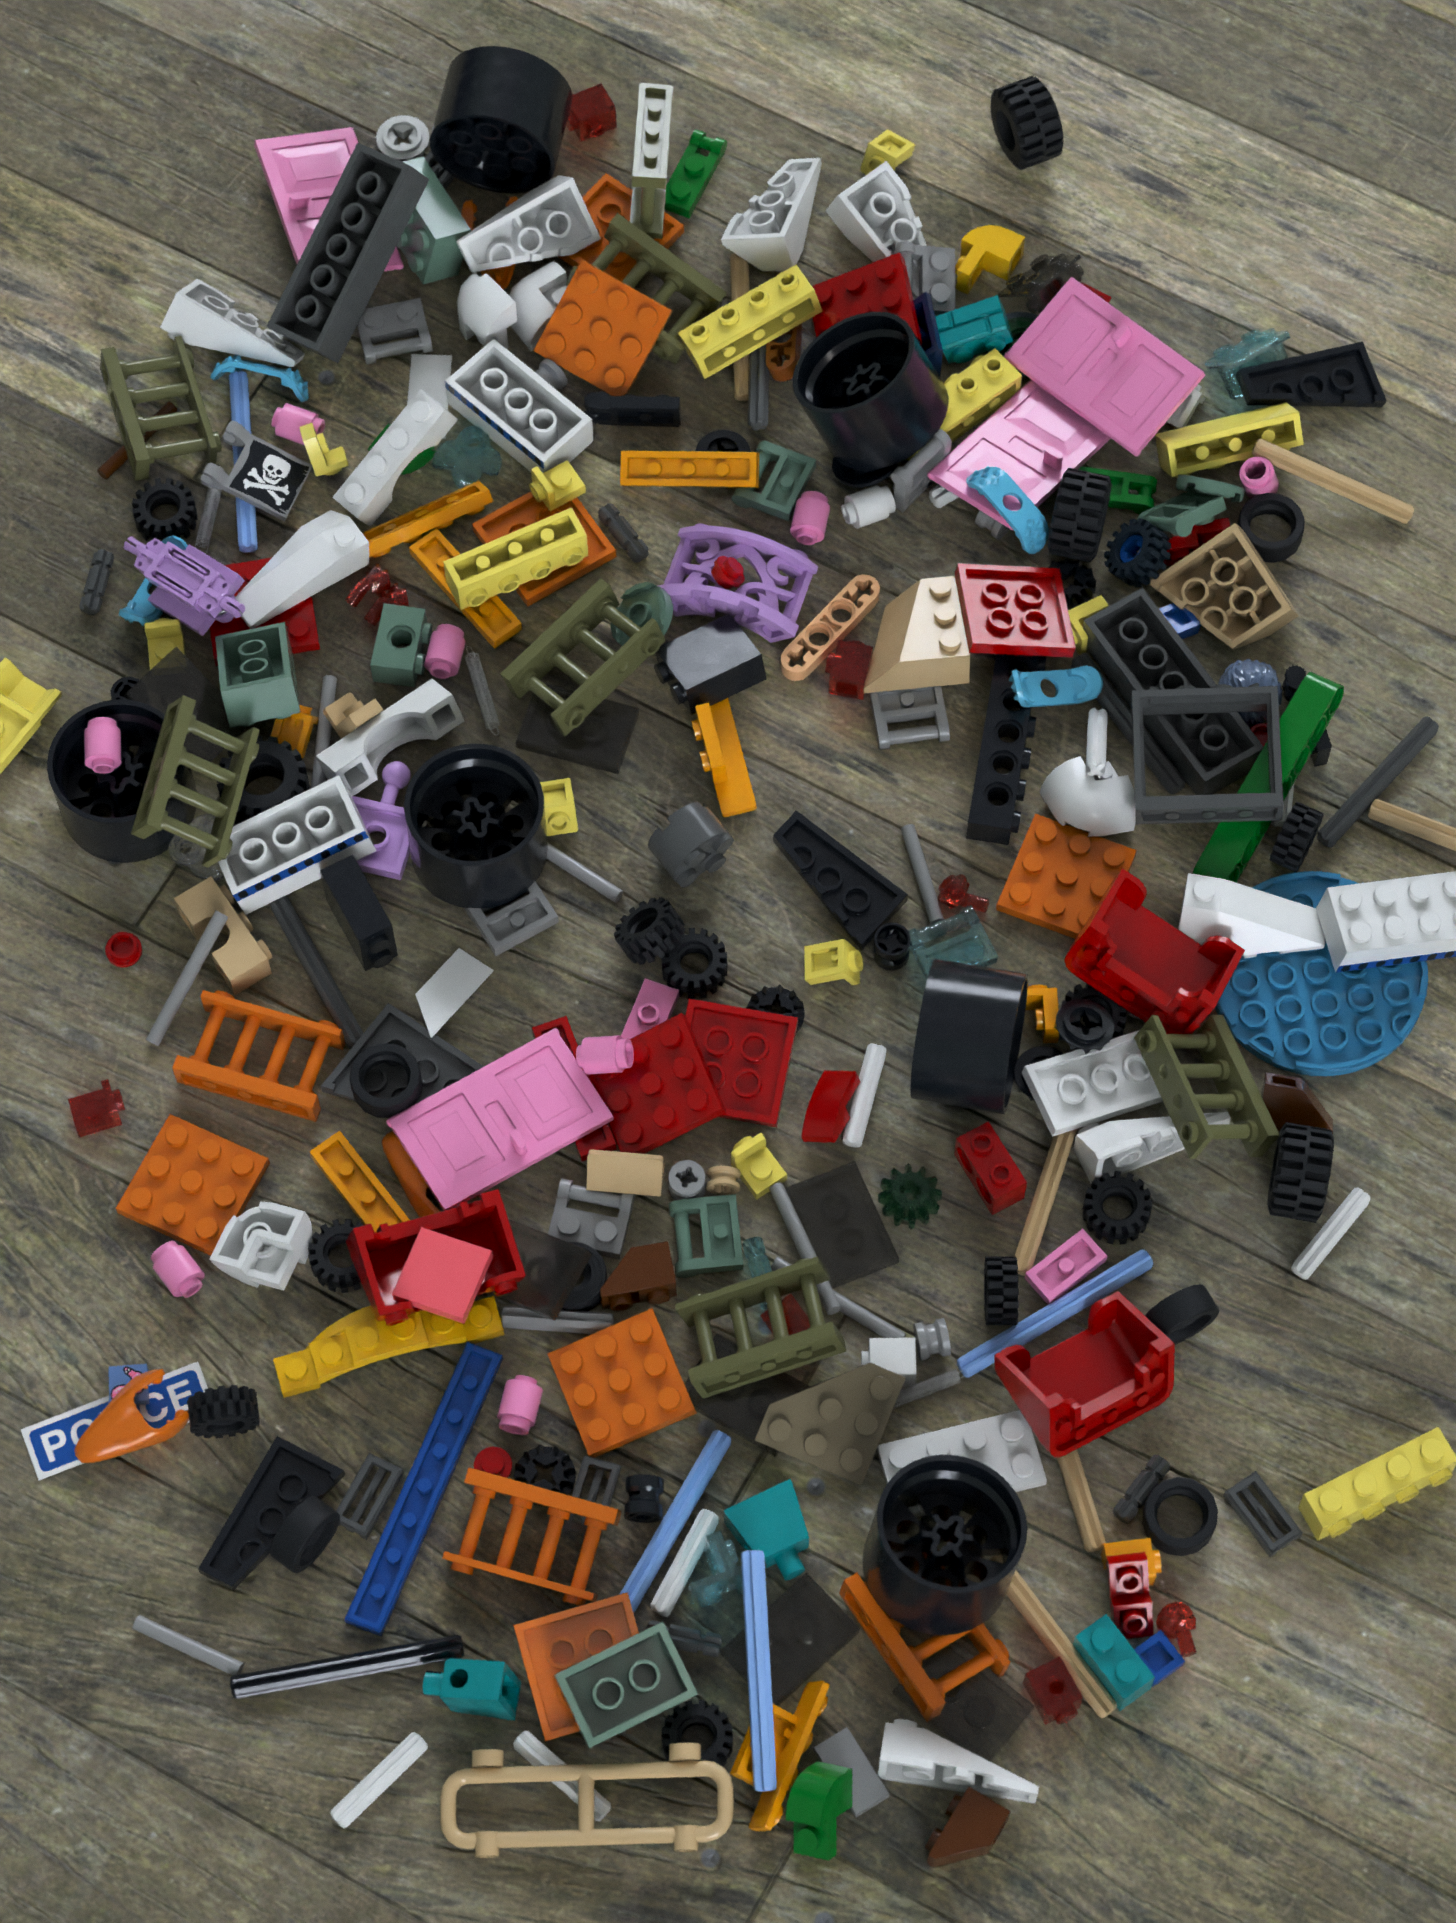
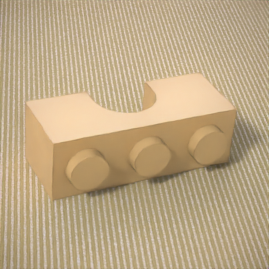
M212 876L174 898L178 914L197 941L201 938L215 910L228 916L220 933L227 935L229 939L224 946L211 954L215 968L234 996L272 974L269 960L273 957L269 948L262 939L256 942L250 933L254 930L252 924L244 912L236 913L232 907L235 901L224 884L219 887Z

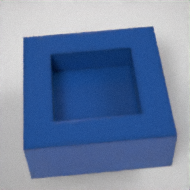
M1174 603L1159 608L1182 639L1198 634L1201 628L1200 621L1186 608L1181 610Z
M1162 1630L1134 1649L1155 1676L1152 1688L1185 1663V1660Z

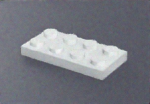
M1139 1031L1111 1039L1110 1043H1107L1101 1051L1093 1049L1085 1054L1083 1049H1078L1024 1067L1021 1073L1052 1137L1091 1123H1097L1163 1102L1134 1039Z
M1020 1410L881 1444L877 1447L886 1485L906 1465L921 1458L934 1455H957L981 1462L999 1473L1012 1486L1015 1492L1043 1486L1047 1482L1032 1429ZM917 1505L908 1507L915 1517L921 1516Z

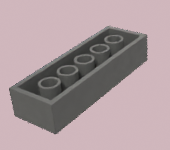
M357 143L266 327L297 345L335 363H339L429 179L412 166Z
M1143 587L1090 616L1083 622V629L1088 635L1087 650L1131 709L1133 690H1150V687H1157L1160 690L1176 689L1184 685L1196 688H1212L1216 685ZM1238 712L1143 715V725L1185 778L1186 783L1195 795L1214 794L1246 776L1264 747Z

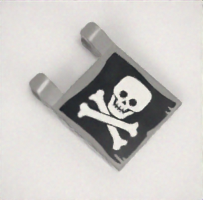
M230 421L222 439L229 445L243 447V450L230 475L218 465L208 463L200 478L201 483L210 488L222 489L285 521L312 469V465L252 435L240 423Z

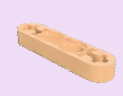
M865 574L854 577L784 649L781 654L780 669L787 679L800 681L808 677L877 605L880 586L874 577ZM867 588L870 589V596L863 594L857 600L858 589L861 591H865ZM844 609L851 614V618L846 622H838L832 618V614L836 610ZM814 633H823L829 638V641L825 645L816 646L810 642L809 638ZM803 648H804L805 651L807 652L804 656H803ZM803 656L802 667L798 664L793 667L790 666V659L796 662Z

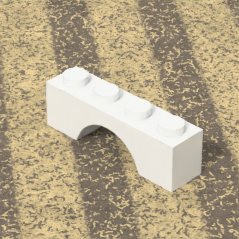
M420 389L335 493L333 498L357 519L371 527L391 503L394 485L405 467L422 451L437 446L458 419Z
M430 679L316 755V758L327 780L339 775L353 797L378 780L377 768L382 759L393 749L413 740H437L463 723L464 718L452 693L435 680Z

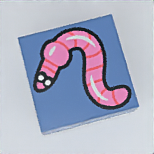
M135 1364L108 1367L109 1403L131 1379L149 1371L148 1365ZM149 1385L148 1389L143 1388L136 1393V1405L149 1404Z

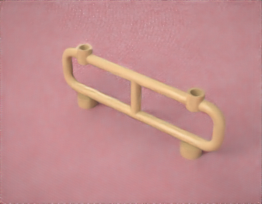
M699 1743L669 1744V1761L512 1767H504L503 1750H473L472 1768L457 1770L450 1775L442 1786L440 1796L442 1833L448 1842L458 1848L475 1849V1857L497 1858L499 1857V1848L674 1843L675 1852L698 1851V1842L717 1840L727 1832L732 1824L734 1813L731 1776L718 1763L701 1760V1744ZM710 1777L717 1785L718 1814L716 1820L711 1825L594 1829V1780ZM578 1781V1830L479 1831L465 1833L457 1827L456 1795L459 1788L463 1785Z

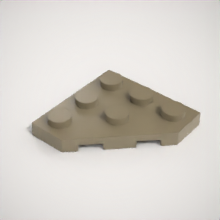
M868 1362L851 1371L822 1381L788 1397L776 1400L768 1404L754 1440L862 1485L906 1377Z

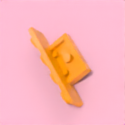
M726 698L712 706L709 703L696 705L695 714L697 719L691 721L695 740L703 741L705 750L699 752L703 771L711 772L722 816L730 817L756 810L757 805L729 699Z
M823 1680L808 1682L794 1715L773 1704L777 1788L773 1791H764L760 1796L749 1823V1828L756 1832L770 1831L782 1817L784 1809L782 1803L787 1790L793 1786L798 1777L797 1765L802 1753L806 1752L812 1742L813 1732L811 1731L816 1718L822 1714L827 1705L828 1697L826 1694L830 1686L827 1682ZM749 1725L730 1774L753 1786Z

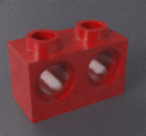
M989 1121L956 1138L954 1155L991 1215L1024 1199L1027 1181Z

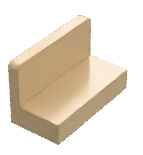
M593 1149L588 1151L586 1190L661 1197L665 1176L663 1156Z

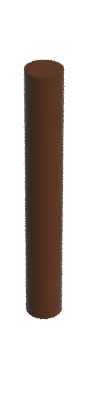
M168 401L153 416L175 413L178 409L172 402ZM158 430L145 432V436H143L144 441L146 442ZM124 444L97 469L99 475L105 480L128 460Z

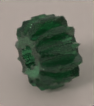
M908 1163L905 1165L903 1174L896 1168H893L890 1171L891 1179L883 1178L880 1187L883 1191L878 1193V1202L884 1204L882 1208L884 1217L894 1215L893 1224L896 1227L903 1220H908V1227L912 1230L915 1228L916 1219L927 1225L930 1221L929 1214H937L939 1212L940 1206L937 1201L942 1199V1191L935 1188L938 1182L936 1176L925 1178L926 1168L924 1166L915 1173L912 1172V1167ZM905 1193H912L914 1200H907Z

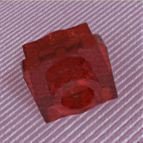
M108 1079L101 1081L103 1089L68 1099L79 1137L122 1125L119 1115L120 1111L125 1110L120 1089L112 1090Z

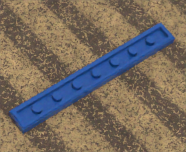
M470 1342L466 1343L346 1614L345 1623L382 1637L502 1363V1354Z

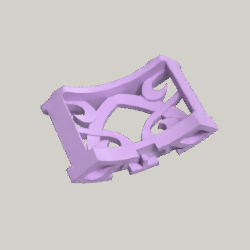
M702 523L680 528L678 536L681 540L663 585H659L671 596L673 615L676 617L684 615L715 617L716 612L730 613L731 616H734V620L738 625L757 633L770 643L795 637L799 627L796 624V620L812 576L818 570V566L808 559L806 553L797 549H791L764 536L734 528L708 526ZM695 552H696V561H697V563H699L700 565L691 564ZM719 556L733 557L735 559L744 557L753 566L761 582L746 583L733 592L721 587L715 581L711 569L714 567V562ZM779 570L795 579L791 592L776 587L786 586L789 577L782 576L778 572ZM708 580L712 581L715 586H708ZM757 593L759 601L747 597V595ZM778 599L787 602L783 614L779 612Z

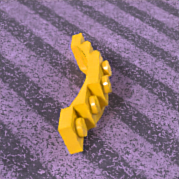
M491 1296L474 1301L465 1324L423 1310L409 1314V1319L405 1322L386 1326L385 1321H377L371 1305L352 1312L323 1330L309 1343L305 1350L273 1358L283 1397L286 1398L321 1388L320 1384L337 1376L393 1356L450 1344L467 1342L476 1344L504 1336V1329L495 1298Z

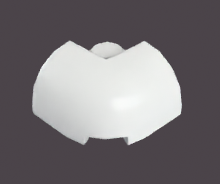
M554 261L522 278L511 289L509 295L516 302L517 322L511 325V327L530 351L534 350L568 287L566 286V271Z
M474 272L461 285L457 298L460 332L465 340L476 335L483 346H486L494 338L507 349L509 348L507 328L517 322L516 302L489 275L485 273L480 277Z
M1081 756L1067 760L1046 777L1041 787L1040 795L1053 816L1062 826L1068 823L1075 828L1088 831V837L1134 831L1136 821L1133 785L1128 775L1118 776L1109 761L1106 762L1105 774L1102 777L1096 775L1090 777L1087 775L1086 764Z
M260 1202L259 1206L248 1209L239 1217L233 1215L225 1226L209 1260L221 1271L245 1284L258 1288L259 1284L284 1291L297 1263L306 1264L309 1255V1243H312L311 1221L305 1211L273 1202Z

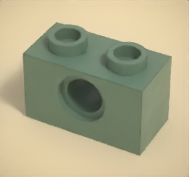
M384 603L370 663L373 682L415 687L417 675H423L425 670L424 661L426 654H422L424 644H429L432 634V623H427L426 609ZM402 643L409 644V646L406 648L396 647L397 645Z

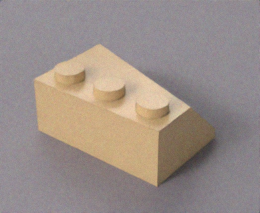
M1236 523L1159 574L1160 576L1156 580L1154 578L1150 580L1151 583L1149 584L1181 610L1186 608L1193 613L1200 621L1199 624L1233 650L1272 635L1299 616L1244 530Z
M955 576L920 579L885 606L863 693L969 683L970 653Z

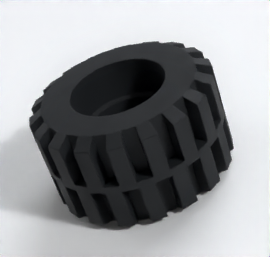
M1030 76L993 90V94H991V117L994 130L1001 148L1015 167L1020 170L1026 169L1061 155L1063 148L1061 119L1050 92L1037 77Z
M1068 468L1064 472L1058 489L1047 543L1049 554L1090 563L1096 557L1111 494L1112 483L1110 476Z
M258 736L256 743L259 744V751L254 761L250 764L234 825L246 821L310 789L305 763L302 761L301 754L297 749L292 750L290 743L284 740L281 744H278L277 737L269 736L268 741H263L262 736ZM228 750L229 758L222 757L219 763L220 767L229 770L233 752ZM271 776L282 781L281 785L269 794L254 795L245 791L246 787L259 777ZM217 781V788L221 798L224 784Z
M1285 1122L1280 1129V1136L1277 1139L1268 1192V1210L1272 1216L1316 1223L1322 1215L1332 1167L1334 1137L1330 1129Z

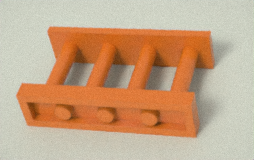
M203 990L200 997L204 1010L210 1012L194 1055L189 1056V1058L177 1055L172 1067L176 1081L316 1122L321 1107L318 1095L312 1090L328 1047L343 1050L345 1047L342 1029H339L336 1024L327 1020L315 1022L240 1001L224 991L217 990L212 993ZM224 1017L245 1022L229 1065H225L224 1068L211 1065L208 1058ZM259 1027L280 1032L264 1075H260L258 1078L246 1075L242 1070ZM294 1037L312 1041L314 1045L299 1084L292 1088L281 1085L277 1080Z
M468 1467L464 1483L474 1486L472 1494H475L459 1554L444 1551L442 1559L452 1561L450 1569L473 1576L474 1569L476 1568L564 1593L562 1601L578 1606L585 1605L587 1600L596 1602L598 1594L585 1591L602 1530L606 1531L608 1524L618 1527L622 1511ZM496 1493L510 1496L509 1504L513 1506L496 1565H492L473 1558L490 1499L494 1500ZM533 1503L548 1507L546 1514L550 1515L535 1570L533 1576L510 1569L527 1510H532ZM570 1514L585 1517L584 1525L587 1526L571 1585L567 1586L549 1581L548 1578L564 1521H569Z
M923 1552V1555L926 1559L928 1555L926 1552ZM857 1572L843 1581L839 1592L840 1596L927 1723L941 1714L946 1703L944 1700L945 1693L987 1667H990L994 1675L999 1679L1005 1674L1011 1663L1008 1650L1003 1642L998 1638L994 1639L984 1623L966 1632L952 1635H933L915 1647L912 1645L907 1646L900 1636V1628L904 1627V1625L891 1618L888 1614H885L871 1595L866 1581L863 1582ZM967 1634L979 1651V1654L939 1679H930L922 1668V1661Z

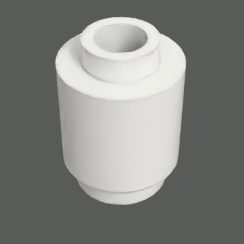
M878 485L845 496L844 504L841 506L845 522L848 525L852 524L856 529L884 520L889 517L890 513L895 512L896 509L894 497L887 486L879 487Z

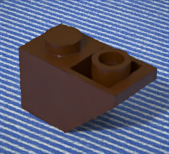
M1265 1072L1261 1096L1278 1132H1280L1285 1122L1330 1129L1333 1134V1119L1302 1078Z
M668 1241L629 1249L600 1289L602 1309L611 1308L612 1311H623L631 1308L636 1303L648 1301L649 1304H661L669 1301L671 1297L677 1296L676 1279Z
M969 1786L963 1796L956 1793L945 1812V1815L949 1816L950 1819L943 1830L935 1828L925 1845V1849L930 1851L927 1864L934 1868L989 1854L1009 1819L1010 1810Z

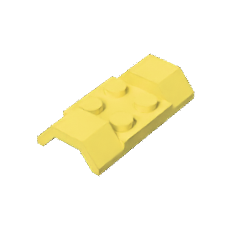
M7 658L0 662V774L41 726L40 721L62 696V693L56 688L46 690L25 677Z

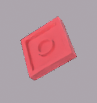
M421 1227L392 1292V1297L398 1302L411 1301L413 1307L465 1324L492 1261V1250Z

